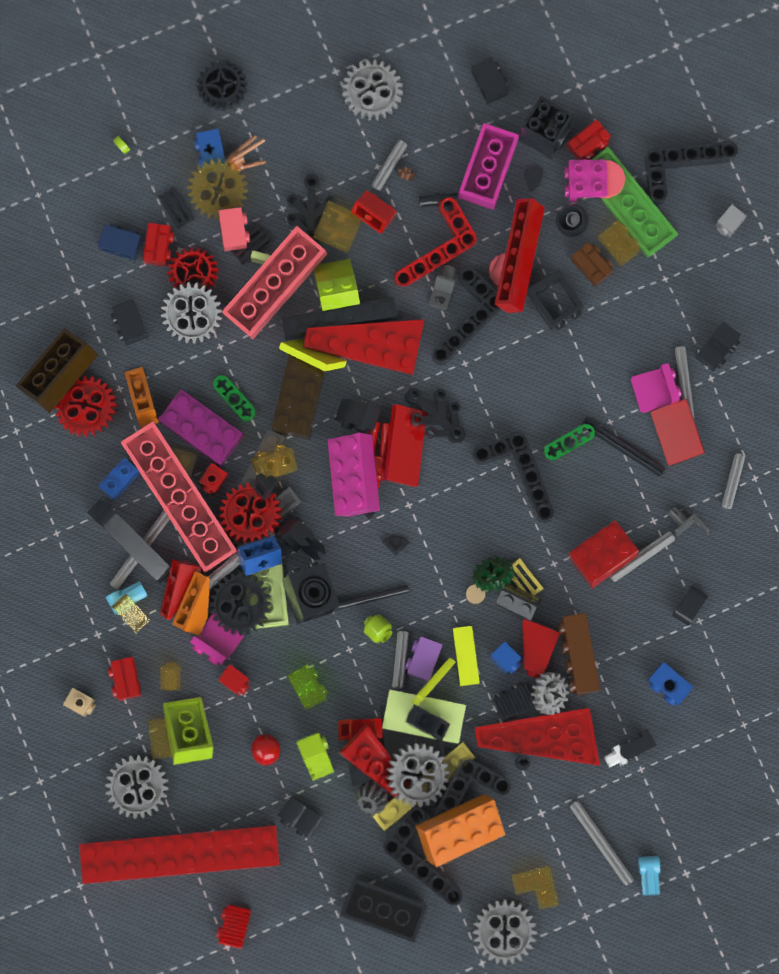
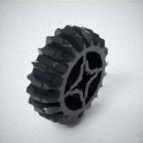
M219 60V65L215 66V63L212 62V68L206 66V72H200L202 78L197 79L199 83L197 90L200 91L198 93L199 97H203L202 102H208L209 108L215 105V110L218 111L221 106L223 111H226V106L233 109V103L239 106L238 99L244 100L243 94L247 93L245 87L248 84L247 81H244L246 79L245 74H241L242 69H236L235 63L229 66V61H226L225 65H222V61ZM224 73L231 75L236 81L225 78ZM218 74L216 80L210 81V83H208L213 76ZM221 79L223 80V83L225 84V85H224V88H223V93H222V90H221V88H220ZM236 88L235 92L231 96L226 97L229 91H232ZM208 91L219 93L220 98L212 96Z

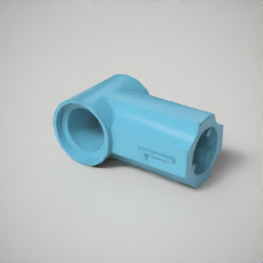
M139 581L124 590H118L110 594L106 599L114 614L117 615L130 608V605L148 595Z
M639 856L638 866L642 881V895L660 894L659 856Z

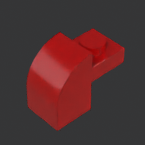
M382 718L339 720V740H351L363 726H368L376 738H382Z

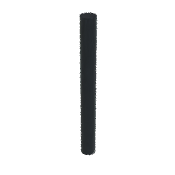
M408 585L340 601V607L337 610L409 593Z

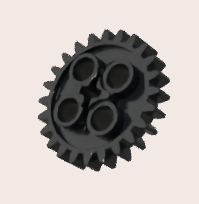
M239 573L238 578L231 574V580L224 577L225 583L218 582L220 588H213L217 594L210 596L214 599V602L209 603V605L215 608L210 613L216 614L213 621L220 620L218 627L221 628L225 625L224 631L228 632L231 629L232 635H235L237 631L240 636H243L244 631L250 635V629L257 632V625L263 627L264 625L261 621L263 619L269 620L265 614L272 612L267 609V606L273 605V603L267 601L272 596L265 594L269 589L267 587L261 588L264 582L260 581L257 583L258 578L256 576L251 579V575H247L244 578L243 574ZM240 586L242 589L241 594L234 596L233 590L235 587ZM252 596L258 597V602L255 605H250V598ZM243 601L245 605L244 607H239L237 603ZM227 603H231V611L225 613L224 606ZM247 612L249 616L248 620L246 622H241V614Z

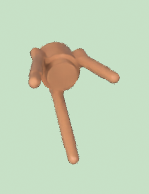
M254 135L238 149L230 153L226 159L232 170L238 169L240 172L246 168L265 164V160L242 164L245 162L243 156L264 143L265 139H261L243 150L257 138V135Z

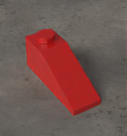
M173 559L159 615L167 620L173 618L181 605L194 572L201 573V566L194 562Z

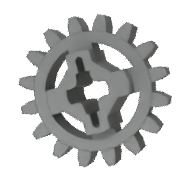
M547 672L546 674H541V679H536L537 686H532L535 692L531 693V696H535L532 703L537 704L536 710H540V713L554 715V713H560V708H565L563 703L568 701L566 695L569 694V691H566L568 684L564 683V677H560L558 673Z

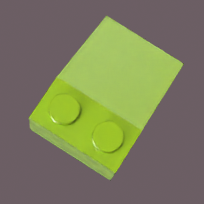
M350 258L319 264L314 269L322 311L360 304Z
M198 697L163 703L173 764L212 759L213 743L202 698Z

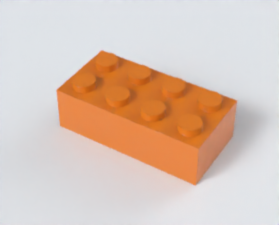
M485 794L416 825L427 861L436 867L505 835L495 801Z

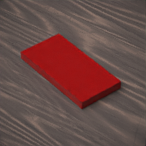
M398 404L392 405L383 480L418 487L425 425L414 426L411 424L410 419L415 413L426 417L427 412ZM414 418L416 422H420L418 418Z

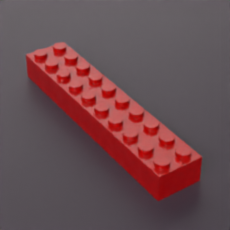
M277 826L79 844L82 884L280 865Z

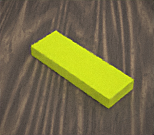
M472 626L453 628L460 686L480 684Z
M449 658L416 695L412 700L413 705L418 706L455 664L452 658Z

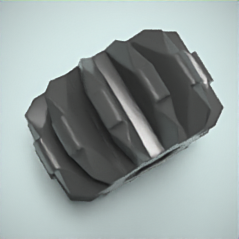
M370 782L362 784L354 796L355 805L360 807L359 811L363 810L366 815L370 813L372 816L380 814L388 801L387 793L382 791L383 787L379 788L376 783L372 785Z

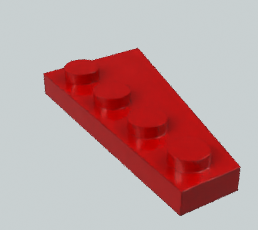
M363 726L339 753L391 794L394 787L387 786L392 781L386 778V776L391 775V772L387 771L386 768H392L393 765L389 761H393V759L368 726ZM407 778L403 781L404 788L410 785Z

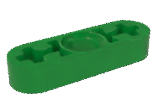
M226 376L216 377L213 382L215 391L242 421L251 422L256 416L255 409ZM219 381H226V388L230 390L226 396L223 395L226 391L222 387L217 388ZM232 394H237L240 396V401L232 404L229 401V397ZM245 402L246 404H243V407L246 410L251 409V416L248 417L246 415L243 417V410L241 408L236 410L235 408L240 407Z
M583 424L548 444L544 449L546 458L556 460L593 439L595 435L593 426ZM584 427L591 429L590 437L583 436L580 438L582 440L581 443L578 442V438L573 434L576 431L578 435L581 434ZM568 436L575 439V445L571 448L566 447L564 444V440ZM561 441V446L566 451L562 453V450L560 449L556 452V457H554L553 455L549 456V447L552 446L553 448H556L559 446L557 442Z

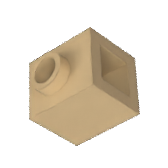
M72 688L63 704L84 717L87 714L91 715L96 706L93 704L95 702L94 699Z

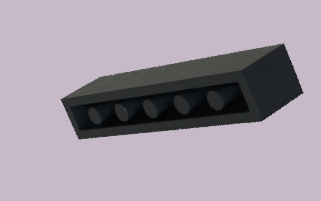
M394 296L327 311L319 310L282 317L281 319L285 340L287 341L305 337L307 328L382 323L397 320V310Z

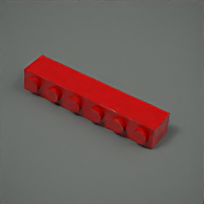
M533 198L517 199L495 300V305L507 313L523 312L545 209L544 206Z

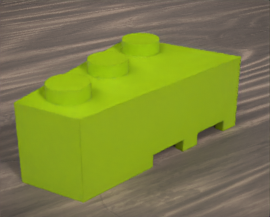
M319 733L297 741L313 781L334 773L326 753L329 747L324 736L320 737Z

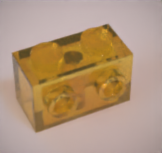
M285 445L274 447L272 452H268V450L257 452V456L251 457L255 477L263 473L266 478L271 475L275 478L298 471L293 448H286Z

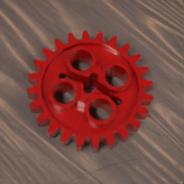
M86 376L83 377V381L78 379L60 400V405L55 406V409L59 411L55 414L57 418H60L58 422L60 425L64 424L63 428L65 430L69 429L70 434H74L76 431L78 437L84 433L85 437L88 438L89 432L96 436V430L103 433L101 427L109 428L107 421L113 422L114 420L111 418V415H116V412L113 410V408L117 407V404L113 402L116 400V397L112 395V389H108L107 383L102 385L101 379H98L96 382L94 376L90 378V381H88ZM83 393L80 399H75L76 394ZM95 397H102L101 401H99L98 403L93 402ZM78 411L77 416L70 417L71 412ZM92 414L97 415L95 420H88L89 416H91Z
M248 482L246 483V488L239 484L238 491L232 488V495L226 493L228 500H222L225 507H219V509L224 513L220 514L219 517L223 519L221 525L226 526L224 531L226 533L230 532L229 536L231 539L236 536L238 543L243 539L244 544H247L248 540H251L253 543L255 539L262 540L263 536L268 538L269 532L275 534L273 526L279 527V523L276 520H282V517L277 514L282 512V509L277 507L280 505V501L275 500L277 498L276 494H272L269 499L264 501L250 487ZM255 497L252 504V510L254 513H251L250 515V528L246 529L249 522V517L247 513L251 512V499ZM241 500H247L245 506L238 505ZM260 502L266 503V506L263 509L257 508V505ZM244 518L242 524H235L236 519ZM256 521H263L260 527H254Z

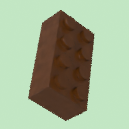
M586 613L564 616L558 624V631L560 635H563L564 639L561 647L563 655H567L565 668L566 673H570L571 680L568 681L570 693L574 692V697L597 693L601 689Z

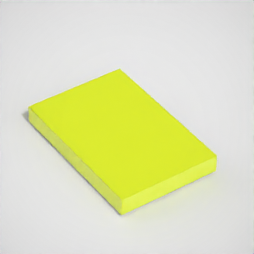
M303 339L281 342L279 346L280 350L323 371L344 368L347 363L346 360L338 356L302 348Z

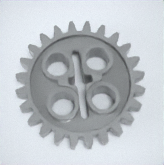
M367 60L365 66L359 62V69L353 66L354 73L348 71L347 75L349 78H344V83L347 85H342V90L345 91L342 93V96L346 98L344 100L345 104H350L349 111L355 109L354 115L356 116L361 113V119L368 115L369 121L372 116H375L376 120L379 119V115L386 118L385 112L392 114L391 108H398L395 102L401 103L399 96L403 95V91L399 90L402 88V83H398L400 76L394 77L396 70L390 72L391 65L385 68L383 61L380 65H377L376 60H374L373 65H370L369 60ZM375 75L382 77L380 81H374L372 78ZM357 83H363L365 87L362 89H358L355 87V85ZM372 88L373 90H376V92L373 93L372 91H369V89ZM388 92L390 95L387 98H383L380 94ZM365 99H370L373 103L371 105H365L363 101Z
M190 281L187 283V287L181 283L180 290L174 287V294L172 292L167 294L170 299L165 298L163 300L167 304L161 307V309L166 311L161 314V317H166L163 324H169L166 331H174L172 337L176 334L179 335L178 341L184 337L186 343L192 339L195 344L197 338L203 342L204 335L209 339L211 337L209 332L216 333L214 326L220 327L221 325L217 322V320H222L223 318L221 315H218L223 309L217 307L221 304V301H215L218 295H211L212 288L206 291L205 284L199 288L198 282L195 283L194 287H192ZM189 296H192V310L196 312L193 316L195 329H192L191 325L192 315L188 314L191 309ZM197 298L204 299V307L197 306ZM177 300H184L186 308H179ZM198 318H206L207 325L201 326L198 323ZM179 319H186L188 326H180Z
M417 743L413 744V749L410 745H406V751L400 748V755L393 754L396 759L395 762L389 761L393 765L392 768H386L387 771L391 772V775L386 776V778L392 781L387 786L394 787L391 794L398 793L396 799L401 800L403 798L402 803L406 805L409 802L411 807H414L415 803H417L418 807H422L423 802L429 806V799L436 802L435 795L442 796L440 789L446 790L443 782H449L448 779L444 778V775L449 774L448 771L444 770L448 764L441 763L445 757H437L440 751H433L432 746H428L426 749V744L423 743L420 745V748ZM409 759H413L414 765L408 769L406 763ZM428 762L432 763V770L430 772L425 770ZM409 771L434 776V779L404 775L401 772ZM409 778L410 785L404 788L403 781ZM427 781L429 787L423 792L421 786Z
M138 755L134 761V758L130 756L129 762L124 758L122 759V766L118 763L115 764L117 767L116 771L110 769L114 775L113 777L107 776L111 784L105 785L110 788L106 795H112L108 802H115L113 809L120 807L119 814L126 811L127 818H129L131 813H133L134 819H137L138 814L145 818L146 812L152 816V809L159 811L157 804L164 805L161 798L168 797L163 792L169 790L168 787L164 786L169 780L162 778L166 772H159L162 767L161 765L154 767L155 760L148 763V757H145L141 761V756ZM133 770L136 771L137 783L142 785V788H139L142 804L138 803L137 791L132 789L135 786ZM143 770H148L150 773V777L146 781L140 779V773ZM125 774H128L131 778L130 783L127 785L121 783V777ZM147 789H151L154 792L151 800L144 798V792ZM129 793H132L135 797L132 804L125 803V796Z
M503 900L501 906L498 901H495L494 908L488 904L489 911L482 909L484 916L477 915L480 923H474L478 930L473 931L474 934H478L474 941L480 942L477 949H484L481 955L484 956L488 953L489 961L495 957L496 964L502 959L504 965H506L507 959H510V962L514 964L515 957L521 961L522 953L528 956L526 949H533L529 943L536 942L531 935L537 934L536 931L531 930L536 923L529 922L533 916L526 917L528 910L520 911L521 904L515 908L514 901H511L510 905L507 906L506 900ZM504 914L507 916L506 929L510 931V934L506 935V950H503V935L499 934V931L503 930ZM496 916L500 919V925L497 928H492L489 921L492 917ZM512 917H517L520 920V925L517 928H512L509 925V920ZM492 937L500 939L499 947L492 948L489 941ZM512 937H518L520 940V945L517 948H512L509 945V940Z

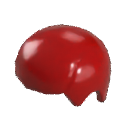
M269 734L257 736L253 740L251 747L253 759L263 766L273 765L280 757L279 741Z

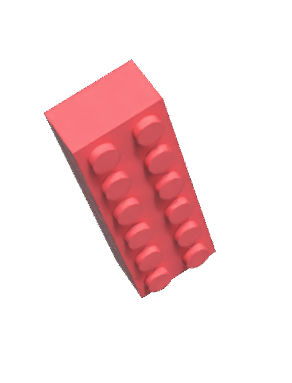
M296 226L225 307L222 313L253 340L327 256L326 250Z

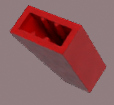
M523 619L524 671H527L526 675L537 679L538 676L541 677V674H544L560 633Z

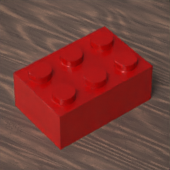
M614 520L569 552L568 555L571 563L590 588L593 589L638 556V549L616 520Z

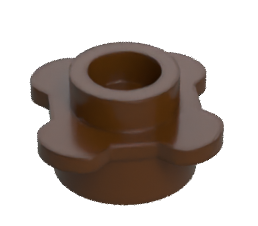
M403 166L402 169H397L399 171L397 176L412 181L413 176H416V174L412 173L413 169Z

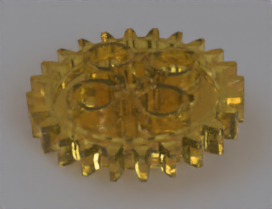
M211 158L210 164H207L204 160V167L197 165L199 171H192L195 177L188 178L192 185H187V188L192 191L187 194L194 197L190 200V203H197L194 209L201 208V215L207 212V218H210L214 214L215 220H217L219 210L237 208V205L244 206L241 199L247 200L243 193L248 192V189L243 188V186L247 185L248 182L242 181L245 174L239 175L241 168L235 170L234 162L229 166L228 159L221 163V159L218 158L217 163H214V160ZM209 172L217 174L215 181L211 182L206 179ZM224 173L220 184L223 190L218 191L215 204L212 205L211 202L215 194L213 186L217 187L220 175ZM227 178L234 179V186L226 187L224 185ZM209 190L211 192L210 198L202 199L200 197L201 192ZM227 196L229 198L228 204L220 205L218 203L219 198Z

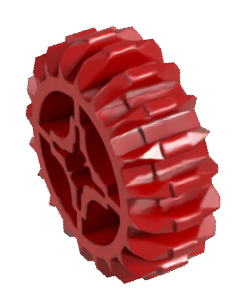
M190 247V252L183 248L184 254L181 255L180 252H176L178 259L171 258L174 264H168V268L171 270L167 274L171 276L169 282L174 283L173 288H179L181 283L187 287L189 281L191 283L193 281L202 282L199 284V288L205 284L206 291L210 289L209 285L211 287L215 286L212 280H218V276L215 274L219 273V270L214 268L217 266V262L212 261L213 255L207 256V250L201 254L200 247L197 248L196 252H194L193 247ZM189 259H196V260H195L193 263H191V264H188V263L185 262L186 260H189ZM203 262L209 268L207 277L200 271ZM179 267L186 273L183 282L178 278ZM196 269L197 274L190 275L189 271Z

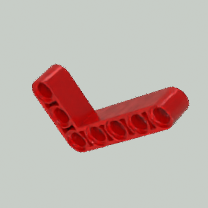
M444 198L438 203V210L453 237L397 270L393 275V281L396 285H410L475 245L477 241L476 234L455 199ZM446 201L452 204V209L449 212L445 211L443 207ZM456 217L461 220L459 228L453 225V220ZM465 234H468L471 237V241L469 244H465L463 242V236ZM450 243L455 247L453 254H449L446 250L447 245ZM433 253L439 256V261L436 264L430 260ZM417 263L423 266V271L419 274L414 270ZM402 272L407 276V280L403 284L398 280V276Z

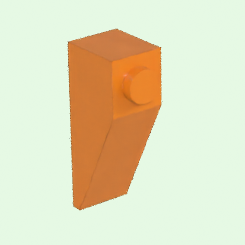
M143 367L126 371L125 376L140 428L145 427L151 422L159 423Z
M194 572L172 625L183 631L200 636L208 617L209 577L199 572Z

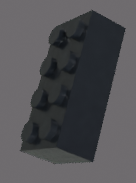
M353 878L340 916L415 943L428 905Z

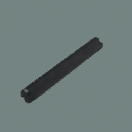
M585 418L582 425L589 424L593 426L595 436L657 476L663 474L664 466L596 422Z

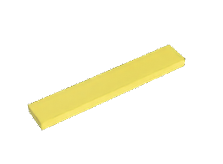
M461 743L446 755L441 762L448 764L444 770L448 771L449 774L444 775V778L449 779L460 759L470 758L473 760L475 758L464 743ZM423 774L420 776L426 779H434V776ZM427 781L421 786L423 792L429 787ZM394 797L387 803L384 810L380 814H375L373 818L385 831L413 808L409 802L405 805L402 803L403 798L397 800Z

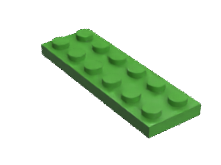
M609 147L591 159L613 161L623 169L625 184L621 192L611 198L600 199L647 258L678 236L676 230Z

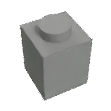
M732 204L715 226L718 227L717 230L722 235L731 237L743 223L746 215Z

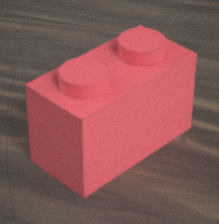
M241 207L219 210L224 251L247 248L250 237L249 231L244 229V224H247L246 212L242 213Z

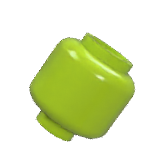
M370 615L364 621V633L373 642L384 643L391 637L392 624L382 615Z

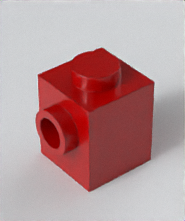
M211 463L199 481L202 486L200 489L209 495L211 493L216 495L229 477L228 473Z

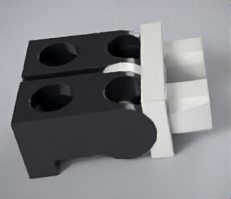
M648 728L638 733L640 738L632 743L626 742L621 746L617 745L611 749L613 753L604 757L609 768L617 763L622 766L628 763L627 760L657 746Z

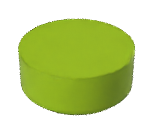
M119 136L113 139V142L124 154L130 151L129 147Z

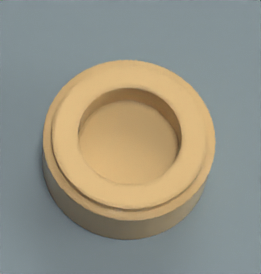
M475 584L471 585L466 591V598L472 604H479L485 598V590L481 591Z

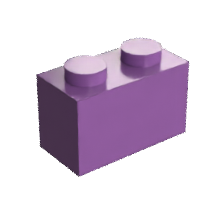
M420 637L419 641L415 640L412 651L415 652L412 659L408 658L405 669L408 670L407 675L428 682L442 644L424 637Z

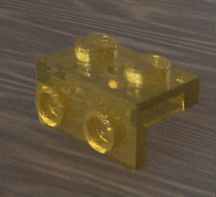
M616 220L611 227L598 236V240L619 266L622 267L639 254L640 244L634 237L631 238L629 236L626 226Z

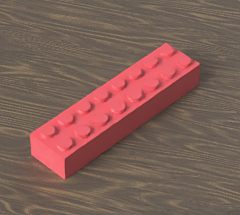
M154 422L146 425L121 442L205 573L238 552Z

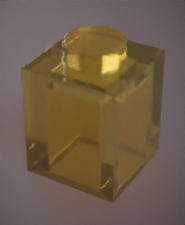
M167 662L165 666H160V689L162 691L181 690V666H177L176 662Z

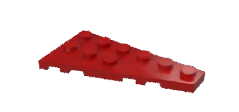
M424 319L307 328L302 348L412 375Z
M590 708L474 728L477 746L480 748L600 766Z

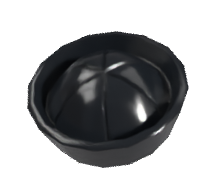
M568 204L562 207L556 217L558 230L563 235L569 237L581 234L588 225L586 210L576 204Z

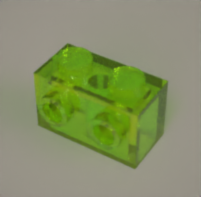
M307 664L287 675L306 711L327 700L325 695L328 692L323 684H318L316 678L319 676L314 667L309 668Z

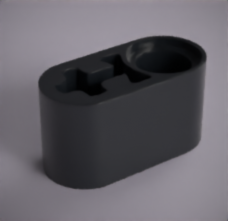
M691 586L672 616L689 626L708 596L694 586Z

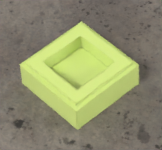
M252 251L251 261L263 265L270 255Z

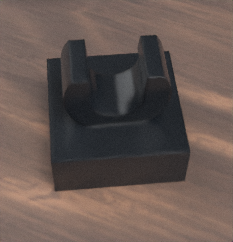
M261 473L256 476L252 488L265 501L270 498L275 487L273 484L277 480L273 475L266 478Z

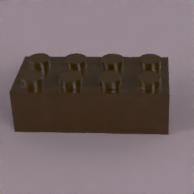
M64 328L17 383L16 387L27 398L50 413L98 354L85 341Z
M292 355L288 356L272 424L273 432L310 440L326 371Z

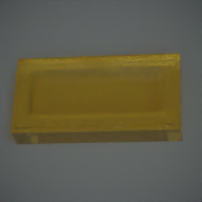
M127 594L111 606L135 633L150 622L148 617Z
M165 718L149 720L153 760L172 757Z

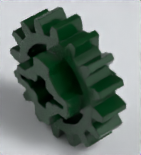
M499 556L495 560L490 557L487 562L483 560L482 565H476L477 570H473L474 575L472 578L476 587L480 588L481 591L485 589L488 592H491L492 589L498 591L500 587L505 588L504 584L511 583L510 579L514 578L513 573L515 571L510 560L507 561L505 557L501 560Z

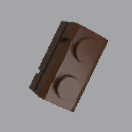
M587 242L571 256L570 260L592 285L597 287L613 273V264L608 258L604 259L599 254L601 251L595 244L591 245Z

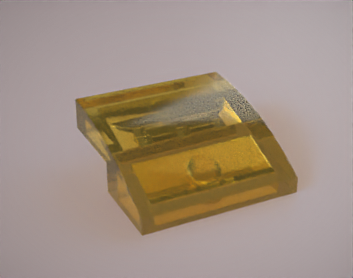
M328 201L313 237L347 253L357 233L361 219L352 214L350 210Z

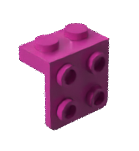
M569 160L568 167L564 168V178L568 179V185H565V197H568V203H576L577 198L607 196L606 160Z
M669 363L661 365L657 370L631 378V384L641 413L653 411L680 400L681 391L679 386L675 385V371L673 367L670 368Z
M212 614L204 625L200 636H194L190 643L193 645L192 649L198 654L202 655V653L208 655L209 658L207 660L216 666L218 664L224 666L243 639L244 634L240 636L237 631L235 635H232L231 629L225 632V625L221 628L218 627L220 620L213 621L216 614Z

